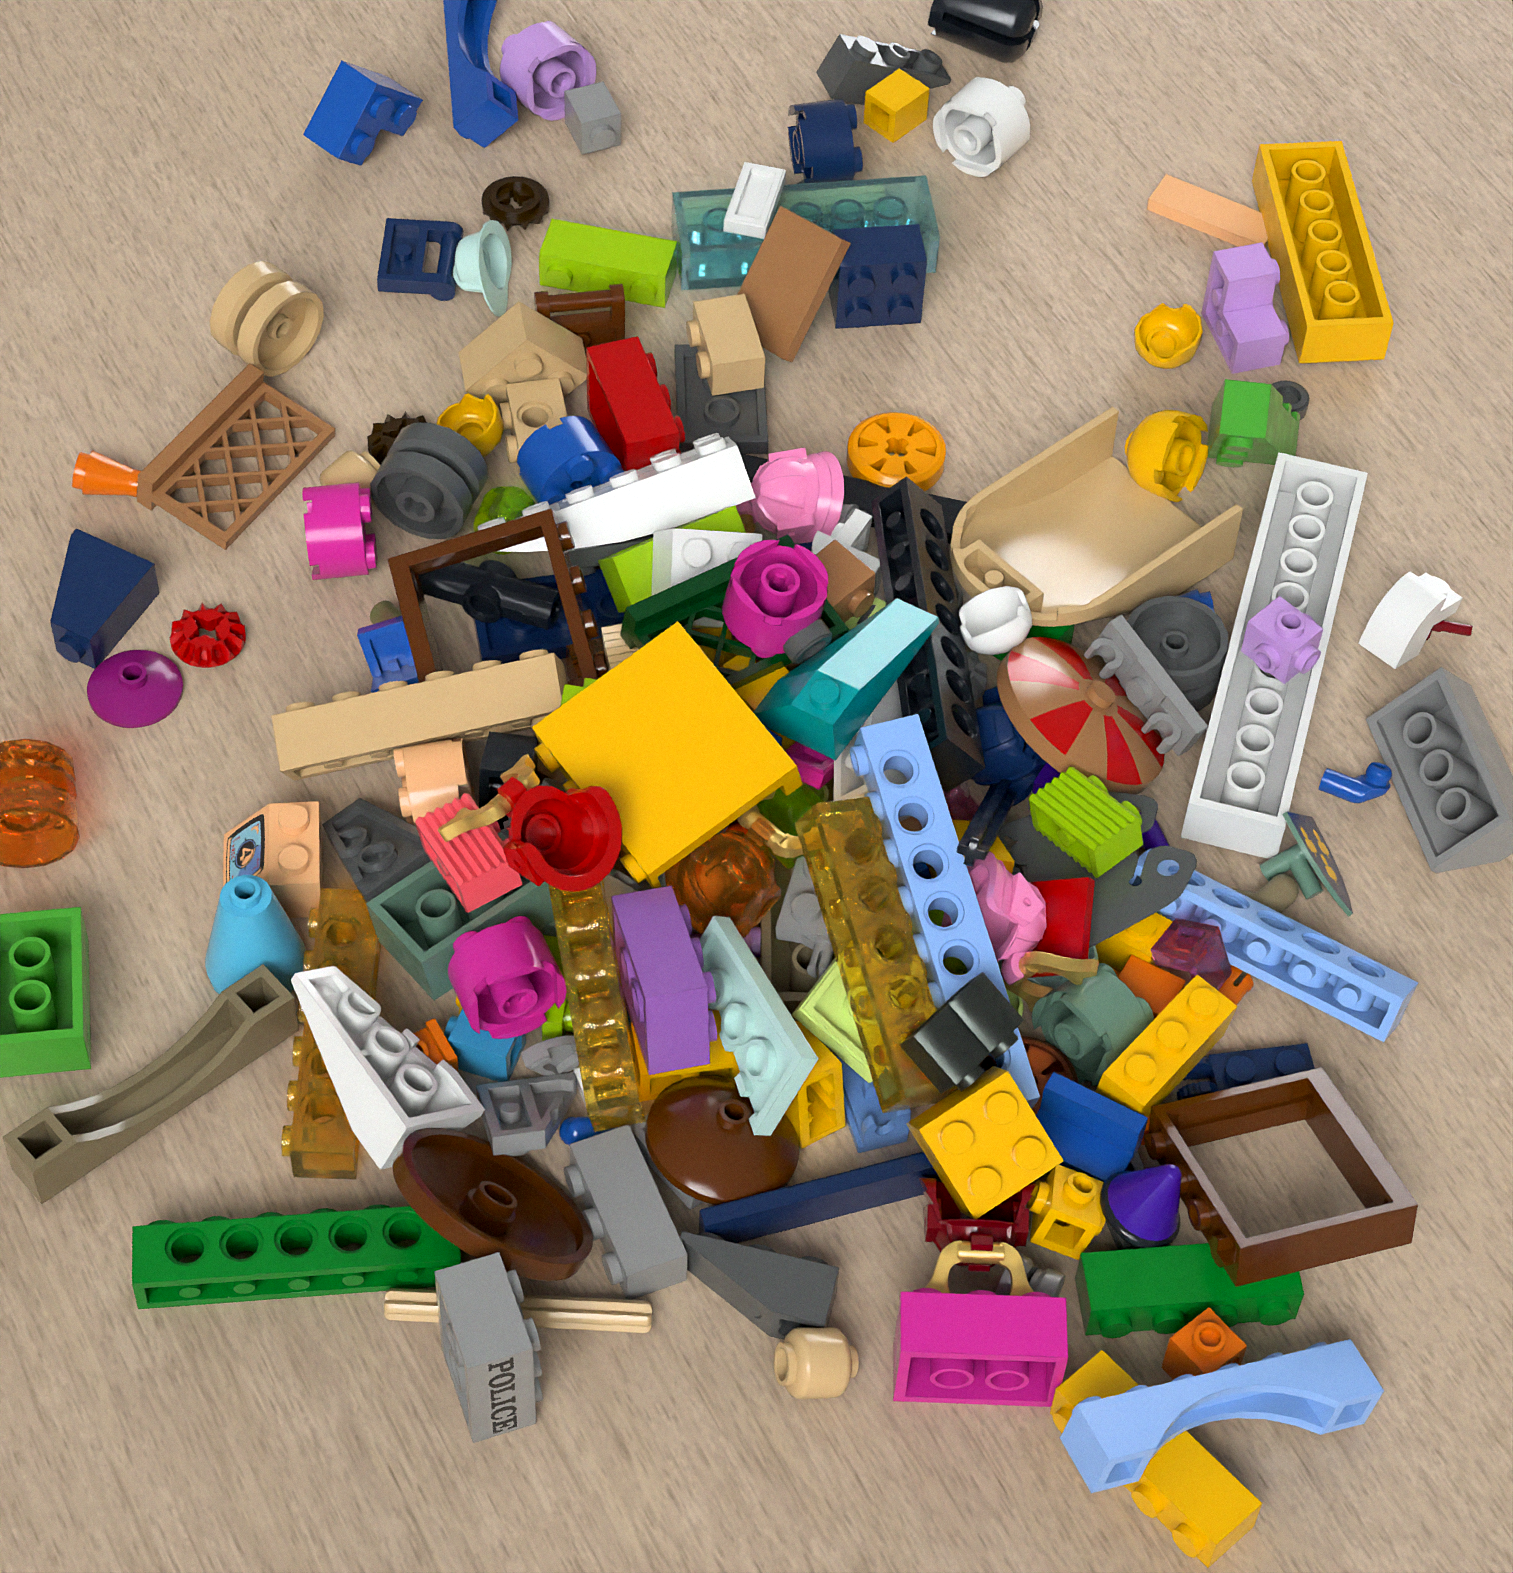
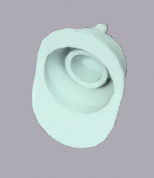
M489 220L483 225L481 231L467 235L459 241L456 247L453 277L457 285L464 291L483 293L489 309L495 316L501 317L507 309L508 282L511 273L512 257L508 236L504 227L498 221Z

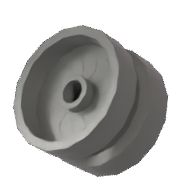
M413 423L401 429L391 446L387 457H385L370 483L371 497L379 511L394 525L406 532L426 539H446L456 535L468 517L472 505L488 480L487 464L480 451L467 438L450 428L433 423Z
M1163 596L1149 599L1135 608L1127 620L1129 625L1194 709L1198 712L1209 705L1217 693L1222 667L1228 650V632L1221 618L1207 605L1188 597Z

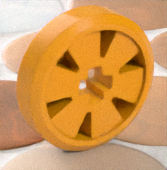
M902 412L876 414L859 423L849 437L847 466L853 478L867 480L879 486L891 488L907 476L925 492L937 483L944 471L946 457L944 439L931 423L918 416Z

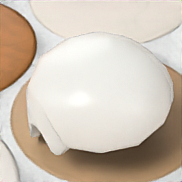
M1003 586L989 589L974 596L959 610L961 620L960 631L963 639L971 650L980 654L995 655L1009 652L1013 647L1026 639L1032 627V615L1023 591L1016 587Z

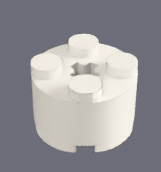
M973 78L936 113L933 119V133L937 145L942 152L948 149L956 158L952 164L964 173L976 177H985L1000 168L1030 139V122L1024 108L1026 101L1023 93L1014 86L1006 87L993 79Z

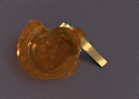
M777 790L772 792L763 800L772 799ZM756 804L737 818L739 824L743 828L748 829L747 834L731 829L715 834L665 871L666 886L672 885L678 905H687L691 926L699 933H704L713 916L730 917L742 938H745L751 928H754L781 897V888L776 885V859L770 855L767 850L768 848H771L774 854L785 858H794L812 851H828L838 854L844 845V840L826 831L823 822L820 820H814L810 830L802 836L785 834L760 813Z

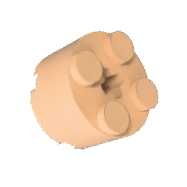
M463 738L447 739L394 749L397 775L399 778L402 777V787L398 788L401 812L403 817H406V822L416 826L415 821L418 816L424 817L427 812L433 813L436 807L442 808L445 803H452L454 798L460 799L464 793L469 794L476 803L474 787L471 785L469 774V760Z

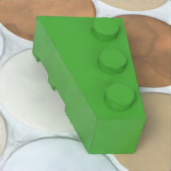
M1225 379L1211 407L1207 445H1209L1208 458H1216V464L1220 466L1242 467L1243 462L1275 465L1278 452L1296 456L1300 414L1298 412H1291L1292 406L1290 403H1283V396L1272 384Z

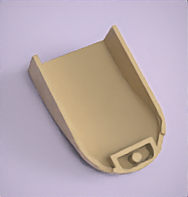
M1112 406L974 495L963 506L955 520L950 547L951 563L958 581L972 598L989 589L1003 586L1016 587L1021 589L1025 595L1032 615V625L1046 627L1068 626L1128 613L1149 599L1176 596L1212 574L1234 557L1243 508L1235 504L1201 527L1169 500L1140 487L1131 478L1129 469L1112 456L1119 411Z

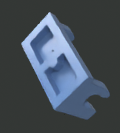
M834 1053L842 1063L845 1118L857 1152L862 1153L907 1142L909 1128L906 1123L910 1121L911 1110L892 1059L874 1081L868 1083Z

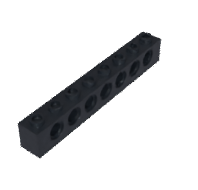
M906 476L872 500L871 504L886 605L898 598L939 617V624L898 677L897 684L902 718L915 714L919 715L942 790L948 793L985 769V762L965 642L960 631L961 620L942 506Z

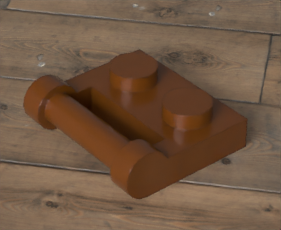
M623 284L609 285L607 290L548 295V291L534 292L535 311L581 337L585 354L586 347L625 339V295ZM610 307V311L550 316V313Z

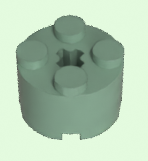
M1099 963L1097 975L1084 978L1082 985H1075L1067 980L1040 998L1035 1003L1032 1011L1034 1030L1041 1026L1046 1039L1045 1042L1059 1049L1072 1063L1077 1073L1079 1084L1087 1080L1092 1082L1091 1086L1099 1084L1105 1070L1154 1020L1150 1005L1144 999L1135 997L1125 983L1117 977L1114 970L1105 963Z

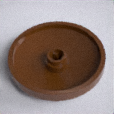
M424 1128L416 1130L405 1139L393 1160L392 1169L395 1182L413 1210L441 1236L475 1258L499 1252L506 1272L515 1270L517 1275L542 1281H559L575 1275L591 1252L593 1246L591 1229L572 1199L550 1178L522 1158L506 1154L493 1156L490 1143L487 1140L451 1129Z

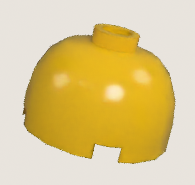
M1167 409L1154 412L1145 417L1134 431L1129 434L1125 443L1126 460L1131 478L1143 489L1169 501L1179 502L1183 500L1177 495L1184 487L1190 493L1194 490L1204 471L1208 457L1209 445L1201 444V431L1208 432L1207 424L1203 418L1194 414Z

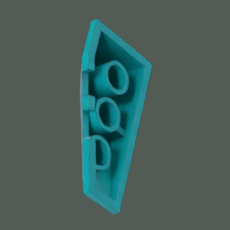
M898 598L780 678L753 713L765 727L836 761L937 627L939 617Z

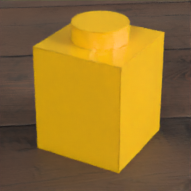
M899 68L866 91L863 123L892 143L896 142L927 120L930 88Z

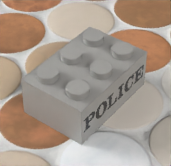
M499 1252L434 1271L441 1347L472 1442L475 1443L536 1424L535 1403L543 1400L538 1377L542 1376V1370L536 1352L541 1350V1345L533 1319H524L520 1303L524 1302V1296L516 1271L506 1272Z

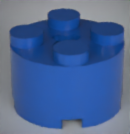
M581 416L559 418L563 424L551 429L545 424L534 431L520 448L517 455V464L520 467L519 475L537 503L548 501L549 505L565 499V494L588 485H592L593 488L610 481L609 478L625 472L621 467L620 461L600 432L587 418Z

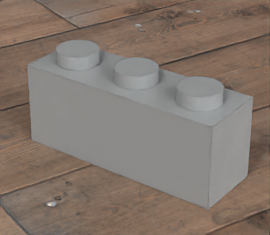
M629 1124L569 1144L570 1166L564 1167L565 1179L572 1196L577 1197L581 1195L587 1209L583 1210L582 1213L591 1229L593 1241L600 1239L606 1254L602 1255V1263L610 1284L615 1285L619 1283L626 1300H633L686 1281L688 1254Z

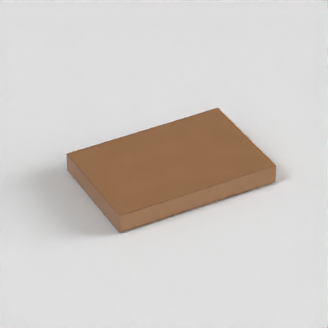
M782 206L779 207L737 295L745 294L762 347L783 360L793 362L851 243Z

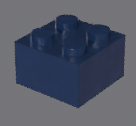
M920 225L834 229L833 234L851 243L828 291L835 328L921 323L927 258Z

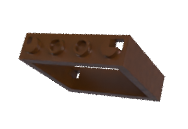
M547 509L387 559L419 682L426 681L425 676L430 673L444 671L419 575L541 537L545 538L582 677L567 681L568 685L583 687L584 678L598 680L608 672L604 654L596 655L592 638L599 636L594 614L591 609L584 611L580 594L587 592L582 570L579 565L572 566L568 550L575 548V543L567 521L560 523L553 510Z
M1322 1067L1151 1107L1149 1134L1144 1135L1147 1153L1152 1160H1157L1160 1166L1174 1164L1180 1169V1198L1187 1208L1191 1225L1196 1231L1201 1230L1210 1245L1215 1264L1220 1268L1224 1267L1235 1287L1412 1243L1418 1208L1417 1202ZM1306 1120L1365 1209L1245 1238L1188 1147Z

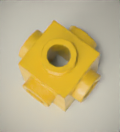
M1061 1165L1054 1167L1045 1182L1040 1180L1036 1182V1186L1031 1193L1033 1196L1027 1203V1208L1033 1212L1030 1242L1079 1260L1080 1254L1085 1251L1093 1237L1100 1234L1106 1222L1100 1205V1191L1104 1182Z

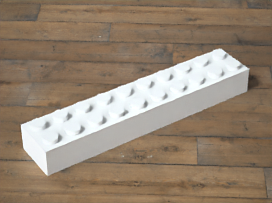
M1278 452L1193 783L1181 838L1266 859H1271L1278 855L1286 826V820L1282 814L1287 811L1289 812L1368 475L1367 472ZM1278 596L1282 597L1300 612L1309 615L1316 624L1323 628L1318 647L1321 655L1317 663L1307 673L1302 674L1299 672L1285 684L1270 673L1261 670L1252 659L1241 652L1248 621Z

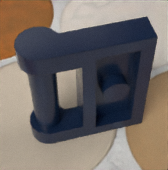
M386 218L377 275L378 292L431 294L433 298L439 301L453 299L457 285L453 278L455 253L459 241L463 239V228L455 222ZM429 242H438L440 244L437 273L424 272Z

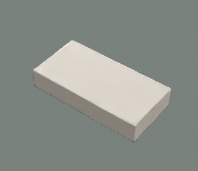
M744 162L724 218L723 231L764 239L770 228L786 181V170Z

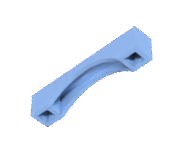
M1351 1339L1331 1344L1318 1342L1305 1350L1286 1355L1277 1352L1266 1356L1260 1361L1240 1366L1237 1363H1230L1215 1372L1198 1376L1184 1374L1169 1383L1152 1387L1138 1385L1123 1394L1102 1399L1099 1396L1086 1398L1072 1410V1415L1060 1440L1091 1493L1139 1481L1149 1461L1164 1444L1182 1432L1199 1425L1233 1418L1266 1419L1294 1425L1322 1435L1364 1424L1384 1390Z

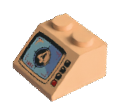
M319 801L269 803L225 833L223 886L237 876L254 875L268 883L289 918L324 917L323 830Z

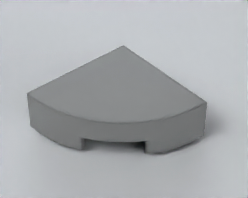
M561 1036L537 1043L521 1052V1056L526 1068L544 1076L569 1073L589 1059L595 1052L589 1038Z

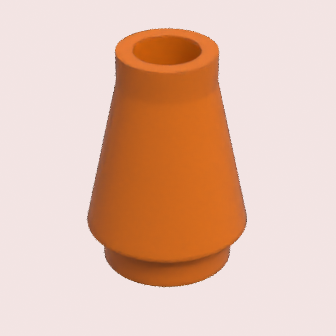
M94 450L90 454L80 452L74 468L72 487L81 489L83 495H125L137 498L138 474L141 470L133 469Z

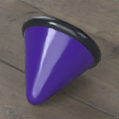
M1167 1164L1137 1171L1116 1172L1109 1176L1103 1183L1100 1191V1205L1107 1223L1114 1232L1123 1240L1140 1248L1164 1247L1171 1244L1178 1236L1181 1226L1179 1214L1181 1171L1176 1165Z

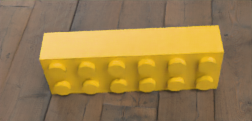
M1342 141L1259 144L1252 184L1258 208L1264 220L1271 258L1277 261L1280 269L1278 285L1298 362L1383 360L1394 322Z

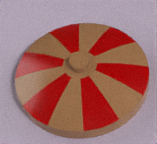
M1031 637L1013 647L999 664L997 688L1001 703L1009 719L1028 745L1044 761L1060 773L1066 772L1070 766L1077 769L1087 778L1091 775L1096 776L1103 782L1109 792L1137 795L1144 791L1160 774L1163 768L1165 754H1159L1156 750L1162 742V738L1157 729H1153L1146 734L1141 731L1147 719L1139 708L1128 699L1126 691L1119 684L1120 680L1114 674L1110 678L1102 679L1099 673L1105 664L1095 657L1086 659L1084 656L1085 651L1057 639Z

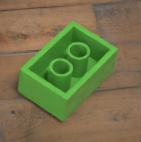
M81 907L0 914V1078L91 1069L89 940Z

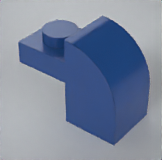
M402 616L358 629L357 636L373 677L371 693L379 692V686L388 682L405 681L408 685L419 683Z

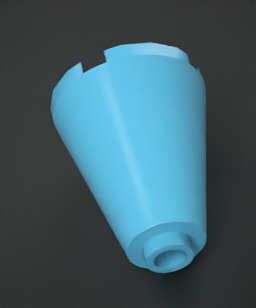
M254 875L237 876L223 886L219 896L205 956V967L210 983L214 990L220 994L223 990L264 964L291 993L294 990L291 982L292 977L295 973L304 972L307 969L305 945L268 883Z

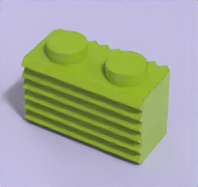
M1069 766L1066 772H1061L1059 778L1054 777L1051 783H1046L1044 788H1039L1036 794L1031 793L1028 799L1032 823L1036 831H1040L1049 841H1053L1056 847L1059 846L1062 852H1066L1075 862H1079L1082 868L1085 867L1089 873L1092 872L1095 878H1099L1143 845L1142 818L1138 810L1128 801L1119 803L1109 795L1103 782L1094 775L1087 778L1077 769Z

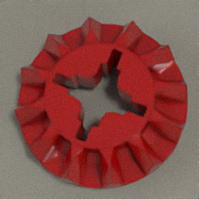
M201 603L197 611L191 612L184 609L181 619L172 622L171 636L169 638L174 654L181 661L195 667L210 668L228 663L241 652L246 641L245 625L240 621L237 611L227 612L222 604L213 609L207 608ZM204 628L208 632L215 630L216 639L214 637L210 638L206 634L199 636L198 629Z

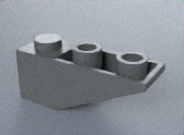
M843 34L838 35L816 72L831 99H843L845 102L865 105V93L867 90L899 68L930 89L949 85L951 82L950 76L942 65V59L931 50L923 49L920 51L905 48L898 43L886 44L872 41L865 36L852 37Z
M682 1231L680 1239L688 1254L687 1270L768 1336L784 1340L785 1336L794 1328L828 1327L837 1293L839 1267L828 1265L827 1262L816 1257L805 1256L797 1258L776 1253L772 1248L760 1244L745 1246L724 1241L720 1236L713 1233L701 1232L693 1234Z

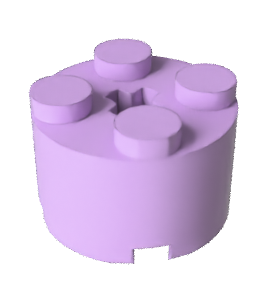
M552 21L533 24L518 34L508 36L502 44L501 82L516 92V99L543 119L552 121L564 118V91L595 83L596 63L593 56Z

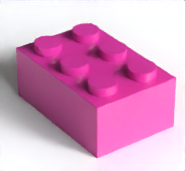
M919 1288L912 1292H900L893 1341V1401L1052 1406L1055 1389L1063 1382L1068 1361L1066 1298L1051 1297L1042 1292H1030L1022 1296L996 1295L987 1290H975L967 1294L941 1293L933 1288Z

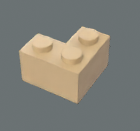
M520 301L458 352L465 391L480 399H484L485 395L489 394L498 408L499 403L507 402L506 384L559 378L563 398H565L587 380V359L582 338Z

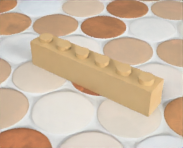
M532 650L522 653L519 656V661L501 664V661L498 660L482 661L472 666L473 671L454 675L453 671H437L426 675V681L410 685L405 681L388 682L379 686V692L361 695L357 691L343 692L332 697L333 702L316 706L313 702L290 704L286 707V712L271 715L280 772L295 781L394 759V749L458 738H463L464 743L487 739L489 731L510 734L532 729L534 725L561 706L564 684H568L564 663L554 653L548 654L547 650Z

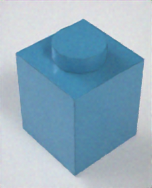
M463 1008L459 1016L452 1015L444 1032L445 1037L457 1056L459 1070L497 1082L510 1080L526 1044L525 1034L508 1039H495L491 1037L489 1031L480 1029V1034L475 1032L471 1028Z

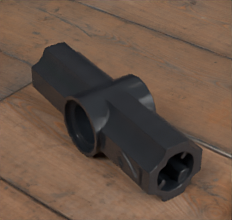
M483 561L479 567L460 562L419 575L424 595L462 605V608L469 616L480 622L493 623L499 620L500 617L549 630L554 628L559 618L562 601L558 589L517 578L510 567L499 561Z

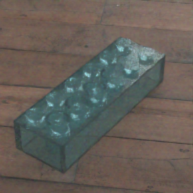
M926 175L784 185L772 222L779 207L782 206L833 233L834 229L919 224L927 258L926 273H936L940 234ZM735 188L672 192L671 230L673 241H677V267L681 290L742 286L764 239L723 231L724 218Z

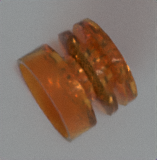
M33 739L9 740L0 743L1 866L23 869L46 866L62 860L75 849L80 838L78 809L75 800L77 797L75 785L76 772L73 758L63 748L47 741Z

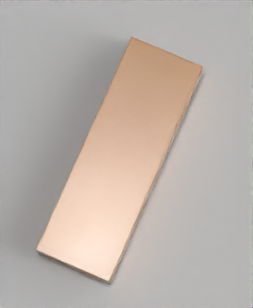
M1168 174L1164 176L1148 200L1147 210L1240 247L1261 242L1265 248L1268 246V236L1261 212Z

